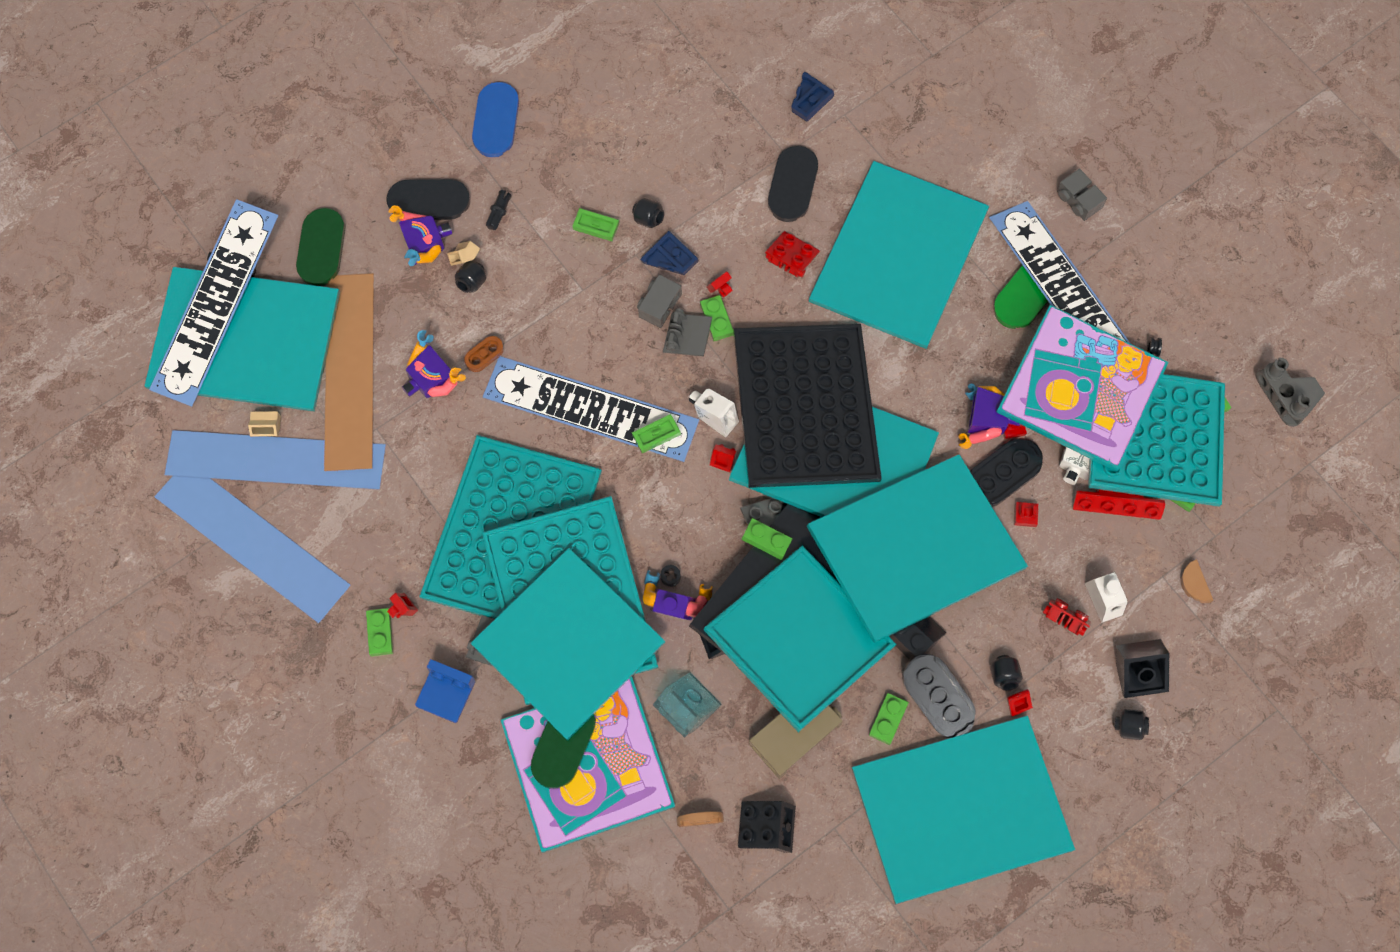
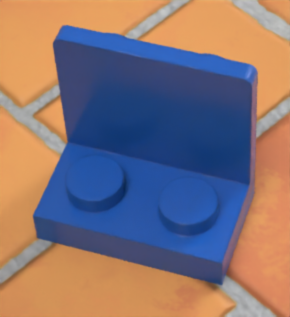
M430 659L426 667L430 673L415 706L453 723H457L475 685V680L469 674Z

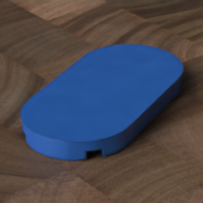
M494 82L488 84L478 95L472 140L479 153L486 157H499L503 155L504 152L510 150L514 142L519 98L516 90L507 83Z

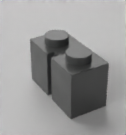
M1079 168L1060 182L1057 192L1061 200L1070 205L1074 214L1085 221L1104 207L1107 197L1096 185L1089 189L1087 188L1092 181Z
M658 275L655 281L652 280L647 289L648 293L645 298L642 297L639 300L637 309L639 318L662 328L670 315L668 309L673 310L682 295L681 285Z

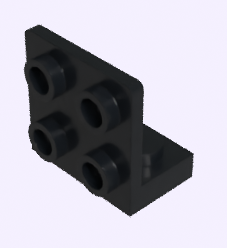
M742 801L738 848L774 849L783 853H792L796 806L784 801Z

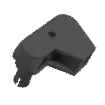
M1280 357L1275 362L1269 363L1264 369L1258 371L1256 378L1282 421L1288 426L1295 427L1302 423L1324 396L1325 392L1315 377L1291 378L1286 371L1289 366L1288 361Z

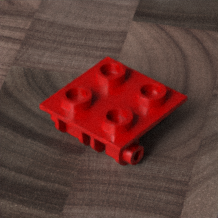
M784 231L767 249L765 258L768 259V262L779 266V268L786 264L784 271L787 272L789 270V273L795 277L802 278L806 272V267L819 254L820 250Z
M1056 598V600L1050 599L1049 605L1052 607L1047 605L1043 611L1046 618L1055 623L1063 612L1058 625L1061 624L1065 615L1070 616L1063 627L1065 629L1073 618L1068 630L1077 636L1078 634L1083 636L1087 630L1084 625L1089 628L1091 624L1087 614L1078 609L1076 612L1068 609L1069 604L1059 598Z

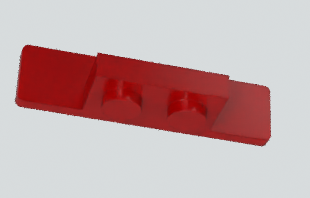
M1096 489V492L1076 491L1073 510L1160 520L1162 519L1166 503L1165 500L1143 498L1142 495Z

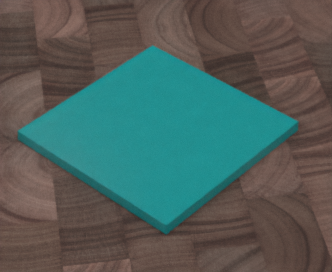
M803 546L704 627V631L798 733L897 645L889 636L875 643L872 641L841 585Z
M568 548L471 642V645L568 741L666 642Z

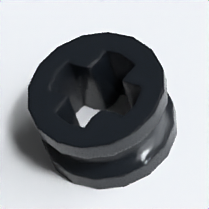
M1149 337L1147 352L1159 357L1162 349V338L1155 340L1154 337Z
M666 565L661 570V581L667 587H674L680 582L681 574L678 567ZM673 571L676 579L667 580L665 574Z

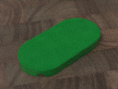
M1023 265L999 293L994 303L996 319L1000 324L1010 329L1024 328L1031 324L1048 303V300Z

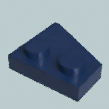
M804 72L800 87L798 86L796 98L791 106L792 112L808 122L834 97V91Z
M670 231L640 259L643 264L680 275H685L699 262V259Z

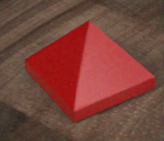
M1028 689L1007 697L1011 716L1033 708Z

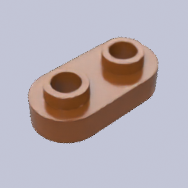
M496 336L485 338L465 355L466 367L472 372H480L502 355L504 351L502 341ZM492 347H496V348H497V349H496L495 351H493V352L489 351L490 348H492ZM475 360L480 361V363L477 365L473 364Z

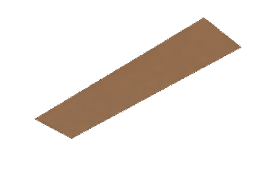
M374 273L337 275L334 279L332 278L328 281L329 283L327 284L329 288L339 289L340 295L326 356L324 471L372 469Z

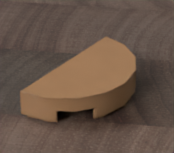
M1197 559L1190 562L1183 570L1181 577L1184 592L1188 597H1192L1194 600L1200 601V603H1212L1214 600Z
M698 812L677 817V826L679 827L724 822L722 812Z

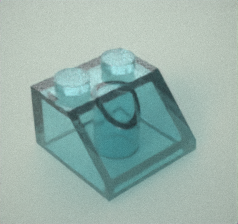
M691 672L667 686L653 704L659 713L684 738L697 730L722 705Z

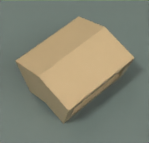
M471 241L459 243L454 251L447 253L451 266L473 260L480 248Z
M278 411L251 412L248 424L250 437L278 436L281 421Z

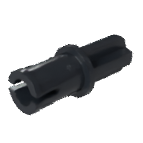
M505 190L499 191L494 205L490 207L491 212L486 222V226L490 230H496L502 216L506 215L505 209L511 199V194L508 192L504 197Z

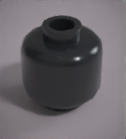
M643 198L633 206L632 213L637 224L654 228L662 223L664 210L659 202Z
M473 261L464 263L455 274L456 286L465 293L476 292L486 280L484 267L480 263Z
M1001 655L990 666L994 685L1004 691L1017 688L1023 679L1020 664L1016 658Z
M1124 709L1121 715L1115 718V730H1119L1120 736L1123 739L1142 740L1145 735L1149 734V717H1146L1145 712L1142 710Z

